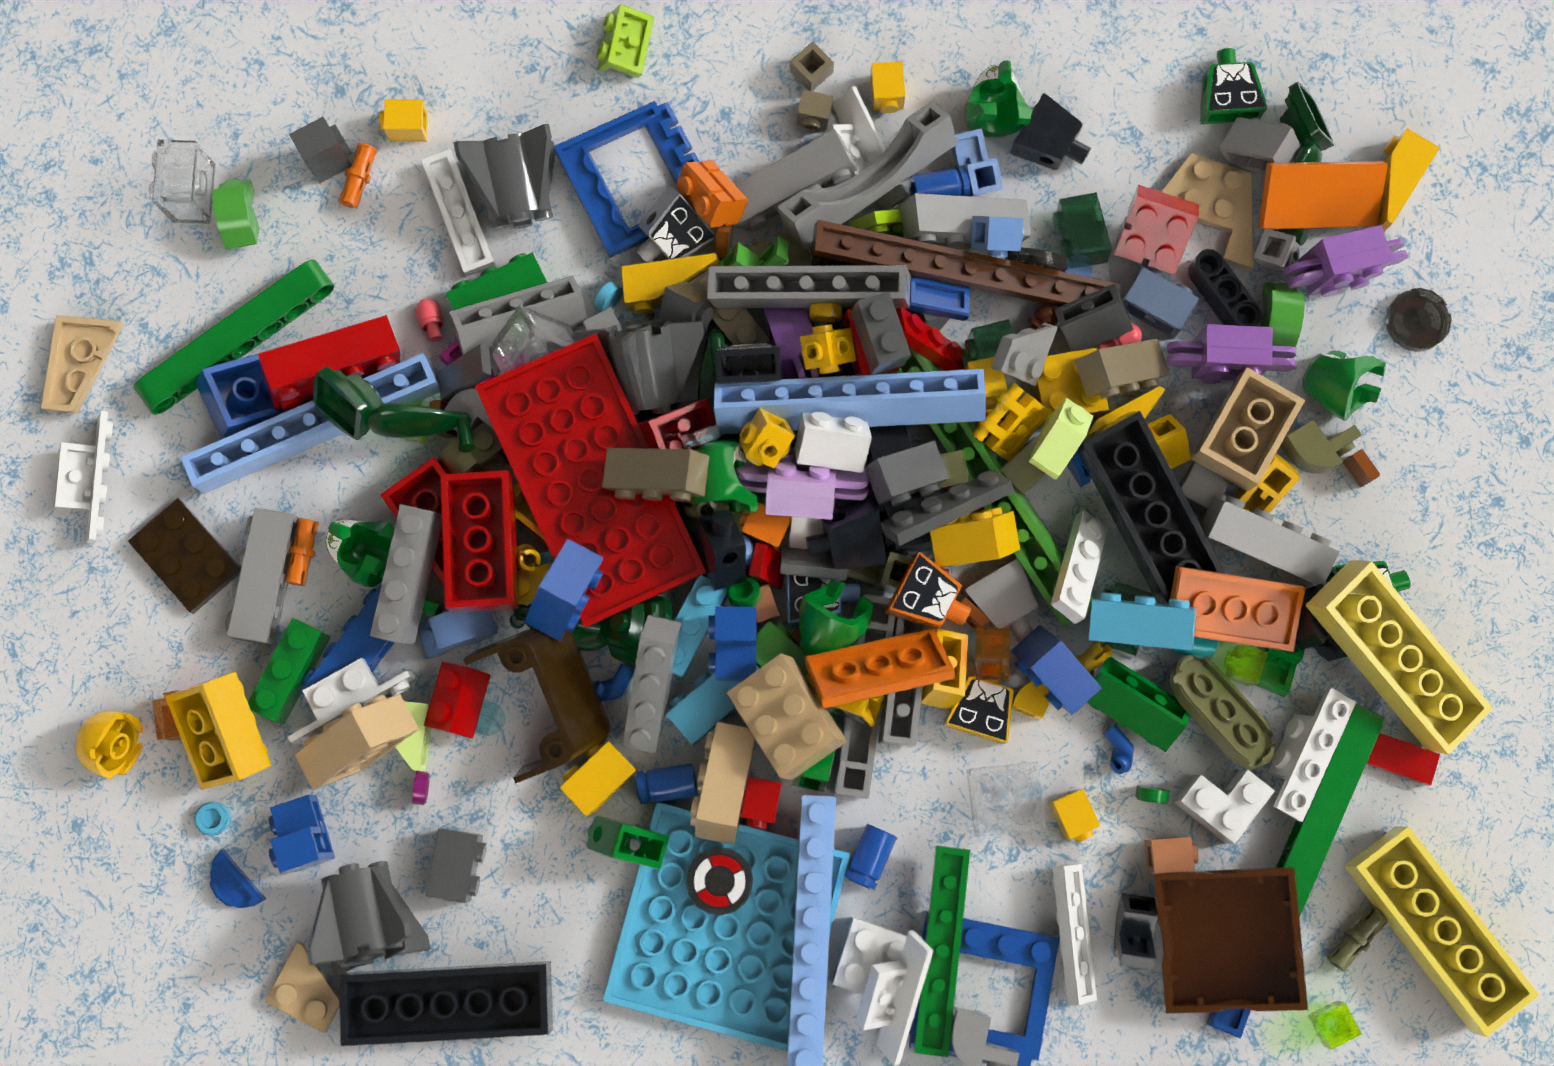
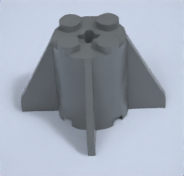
M549 124L540 125L524 133L508 134V139L497 140V137H493L484 141L453 142L458 160L485 203L491 230L507 228L512 223L514 229H521L532 226L533 219L535 221H544L553 218L549 192L556 154L553 147L554 142L551 141L552 136Z
M655 313L648 314L642 320L626 322L627 327L619 331L617 325H613L609 328L577 330L574 332L576 342L597 334L634 415L639 414L640 410L652 409L653 414H663L672 411L671 405L678 403L705 333L703 320L670 323L667 320L662 326V319H655Z
M387 861L375 862L366 868H360L358 863L347 864L338 868L339 874L326 876L321 879L323 891L307 949L309 965L331 963L333 977H339L357 966L374 963L373 959L382 956L386 960L399 954L423 952L431 949L427 933L392 884Z

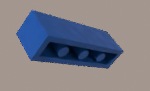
M381 585L378 589L373 588L363 600L365 606L357 616L352 615L343 626L344 634L337 642L333 641L325 649L322 655L324 660L319 667L311 669L302 681L304 686L300 690L301 694H303L302 691L360 658L365 659L371 672H373L395 642L370 636Z

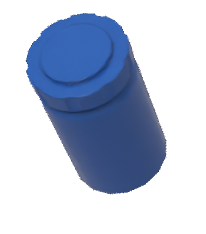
M959 167L955 170L948 169L914 175L909 178L910 197L915 193L969 196L970 181L964 167Z
M693 763L650 769L646 773L644 771L636 772V790L641 805L648 804V801L656 803L697 796Z
M866 824L850 861V870L846 871L845 877L869 890L870 888L875 890L877 886L875 882L881 877L897 837L875 826Z

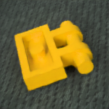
M1013 383L1007 392L1003 391L998 396L999 402L988 415H985V421H978L980 424L972 433L973 436L982 442L991 432L992 434L985 444L1008 462L1016 456L1052 413L1027 392L1017 402V399L1024 390L1016 383ZM1010 409L1011 412L1006 416V418L1001 422V424L998 425L997 423Z

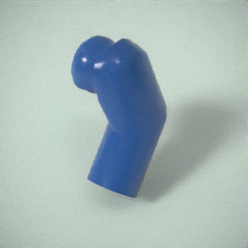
M620 664L613 679L601 682L598 680L594 681L593 683L601 702L621 698L635 670Z
M1113 724L1103 732V735L1113 746L1110 761L1112 771L1117 774H1123L1131 769L1134 746L1120 728Z

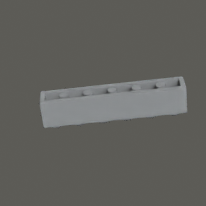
M906 265L709 266L707 299L715 308H810V305L817 303H833L841 305L843 308H853L857 300L890 292L895 308H910L911 275Z

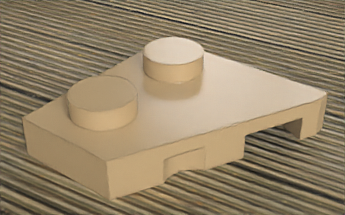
M297 942L265 1002L316 1030L326 1033L340 1009V995L334 987L330 986L327 976L320 966L309 965L308 948L304 943Z

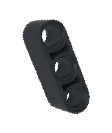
M1213 249L1201 251L1190 264L1188 275L1223 325L1256 326L1261 319V310L1239 278L1218 251ZM1204 262L1210 265L1212 272L1207 273L1203 271L1200 263ZM1218 288L1227 289L1231 298L1222 297L1219 294ZM1237 313L1245 314L1249 319V324L1241 323L1237 318Z

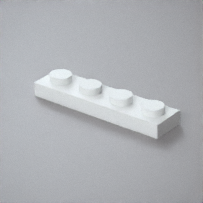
M449 149L421 159L465 276L495 266L452 150Z
M1085 510L1075 515L1051 606L1075 624L1085 619L1108 530L1100 520L1094 518Z
M1082 864L1052 867V886L1056 895V921L1060 932V956L1063 960V987L1067 996V1005H1081L1097 1001Z

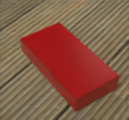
M756 543L748 574L765 585L769 584L770 588L782 590L785 574L780 573L781 553L767 544Z
M1379 733L1366 765L1426 786H1431L1440 754Z

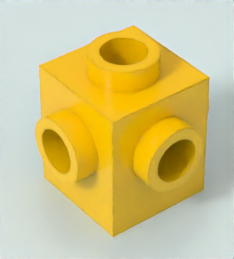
M832 324L812 327L813 334L800 336L805 370L819 368L820 374L840 371L839 364L856 361L851 328L833 330Z
M759 408L752 421L743 427L739 442L747 460L757 466L765 464L775 469L780 459H784L788 454L790 443L794 439L795 434L787 420Z

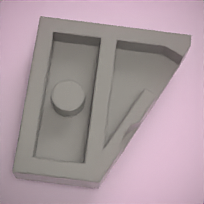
M1043 323L1041 328L1037 330L1027 328L1021 330L1018 334L1012 333L1003 336L991 368L1036 386L1038 378L1043 373L1044 363L1058 327Z

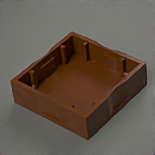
M1295 867L1154 874L1158 924L1161 929L1163 942L1162 974L1166 1014L1214 1013L1235 1008L1254 1011L1308 1010Z

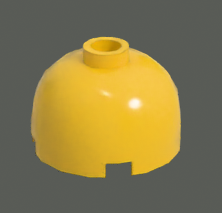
M108 710L95 713L87 718L76 735V757L85 769L107 779H114L113 776L116 774L123 776L135 765L142 751L143 744H137L139 732L143 733V726L138 718L122 711Z

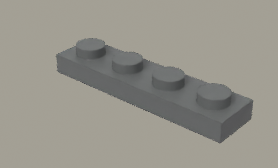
M995 470L983 472L978 478L968 483L955 485L944 494L927 498L920 505L907 511L895 513L892 518L881 522L883 534L899 546L1014 493L1012 481Z

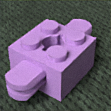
M790 447L784 459H780L775 469L765 464L757 466L750 461L741 468L736 467L737 478L743 487L750 492L767 493L765 510L767 515L832 520L834 498L863 500L868 495L867 486L869 479L865 471L860 473L797 464L793 447Z

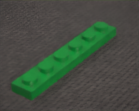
M935 846L925 943L933 950L919 997L913 1050L917 1054L949 1057L970 849Z

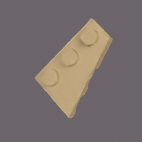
M56 315L41 409L48 412L78 414L124 324L120 321Z

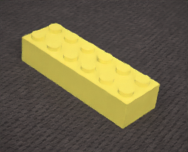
M1350 560L1305 605L1425 749L1449 755L1493 709L1372 561Z
M1396 826L1344 865V868L1377 911L1388 920L1387 924L1471 1033L1488 1037L1539 996L1538 992L1409 826Z

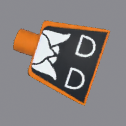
M918 552L912 557L884 612L928 628L937 629L942 626L945 618L962 626L968 618L971 608L955 600L962 585L930 559Z

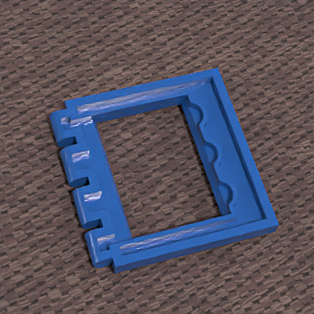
M653 101L553 146L554 152L609 258L644 243L649 237L639 227V224L628 227L590 151L646 127L676 184L682 167L686 162L697 161L700 163L694 152L684 156L693 148L681 126L670 130V128L678 124V120L668 102L658 106Z
M926 910V916H925V921H924V926H923V932H922V937H921V939H922L924 942H925V939H926V930H927V921H928V911H927V910ZM963 918L960 953L1035 968L1024 1036L989 1029L986 1043L1015 1049L1019 1053L1017 1066H1031L1032 1059L1039 1061L1060 938ZM918 1004L909 1031V1048H914ZM950 1044L949 1056L957 1057Z

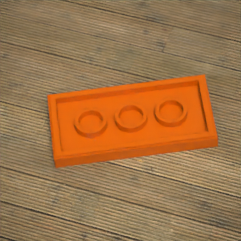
M1383 161L1267 163L1258 227L1262 229L1378 226L1388 163Z
M1176 566L1170 599L1190 601L1189 607H1197L1194 637L1293 652L1306 587Z
M934 628L804 657L805 667L822 709L955 679V669Z

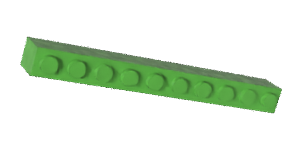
M909 347L911 356L897 373L942 370L939 366ZM976 421L929 424L948 453L958 450L964 451L970 481L978 478L983 472L993 470L1005 476L1000 471L1005 467V464L999 455L985 444L987 439L985 438L981 442L972 435L977 428ZM1012 483L1014 493L984 506V508L1002 507V512L1014 511L1020 550L1014 553L1062 626L1066 627L1072 621L1051 606L1065 554L1025 494H1022ZM1092 595L1090 596L1086 613L1091 611L1092 600L1094 599Z

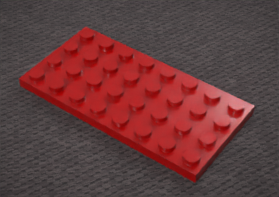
M593 334L475 385V389L553 560L555 561L567 539L604 558L598 569L603 572L600 582L594 591L588 588L585 593L590 598L580 617L584 628L706 573L674 501L670 499V495H663L662 500L657 501L644 499L642 494H635V499L629 500L617 498L614 491L602 488L607 448L649 449L597 334Z

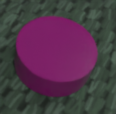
M416 771L412 804L425 805L427 803L430 774L428 772Z

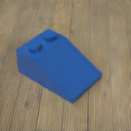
M258 354L202 369L196 383L220 440L289 411L283 410V408L275 410L262 375ZM313 398V399H310V400L303 401L301 405H303V404H305V403H308V402L314 400V398Z

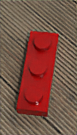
M904 308L896 309L904 336L910 348L945 371L965 370L962 359L964 352L957 342L950 341L937 328H931L922 322L918 315L911 314Z

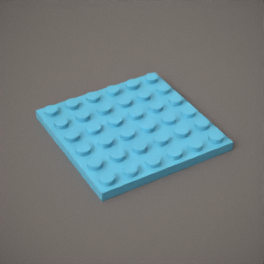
M656 802L649 830L670 836L660 869L639 865L603 1001L788 1051L799 840L741 824L738 825L734 845L695 837V826L690 825L691 811ZM833 849L829 936L850 853ZM716 853L728 854L736 858L744 867L747 875V887L743 897L735 905L725 909H714L703 904L697 898L692 884L693 873L699 862L705 857ZM715 868L707 876V887L714 894H725L733 885V877L727 869Z

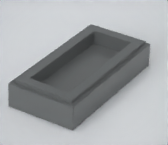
M479 344L439 371L441 400L449 402L457 393L473 388L492 375L489 347Z
M782 547L781 574L847 580L848 569H835L828 553L810 557L808 549Z

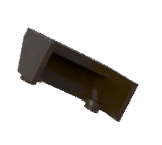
M530 628L475 650L463 659L465 665L497 653L504 668L510 672L520 673L533 668L558 730L547 734L540 742L539 754L541 759L522 766L513 777L515 784L568 763L600 745L608 737L611 728L610 722L573 632L566 630L561 640L558 641L535 628Z

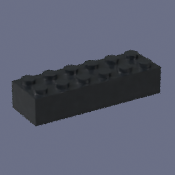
M1141 411L1128 412L1084 438L1076 451L1157 604L1169 605L1176 566L1226 574Z
M551 961L361 971L340 975V1046L549 1035L553 1031Z

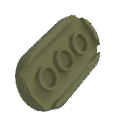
M1186 655L1172 666L1169 674L1171 690L1179 704L1223 753L1238 766L1250 770L1258 769L1270 762L1276 751L1275 744L1272 745L1271 737L1274 736L1272 729L1265 718L1212 661L1206 658L1198 659L1193 657L1194 655Z

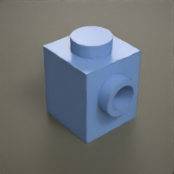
M973 216L971 248L989 250L988 256L1008 257V251H1021V243L1024 239L1023 218Z

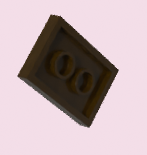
M179 498L128 540L136 552L192 614L196 613L241 573V567Z

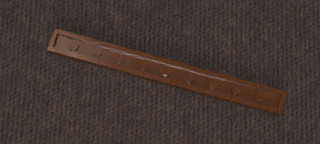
M817 220L814 224L811 255L862 266L906 265L911 276L1061 307L1114 284V282L832 222ZM1115 283V286H1116V288H1117V290H1118V292H1119V295H1120V294H1121V284Z

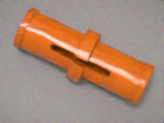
M366 143L357 144L351 166L345 172L347 178L338 200L340 204L352 209H358L365 185L369 184L371 179L369 173L377 154L375 147Z
M298 518L293 545L289 548L290 559L284 580L285 583L306 586L310 561L315 556L313 547L319 522Z

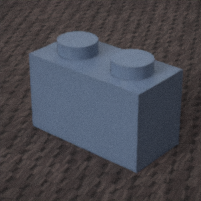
M1143 267L1124 297L1123 304L1127 313L1174 339L1183 328L1199 298L1194 296L1192 290L1181 284L1175 285L1166 280L1161 272Z

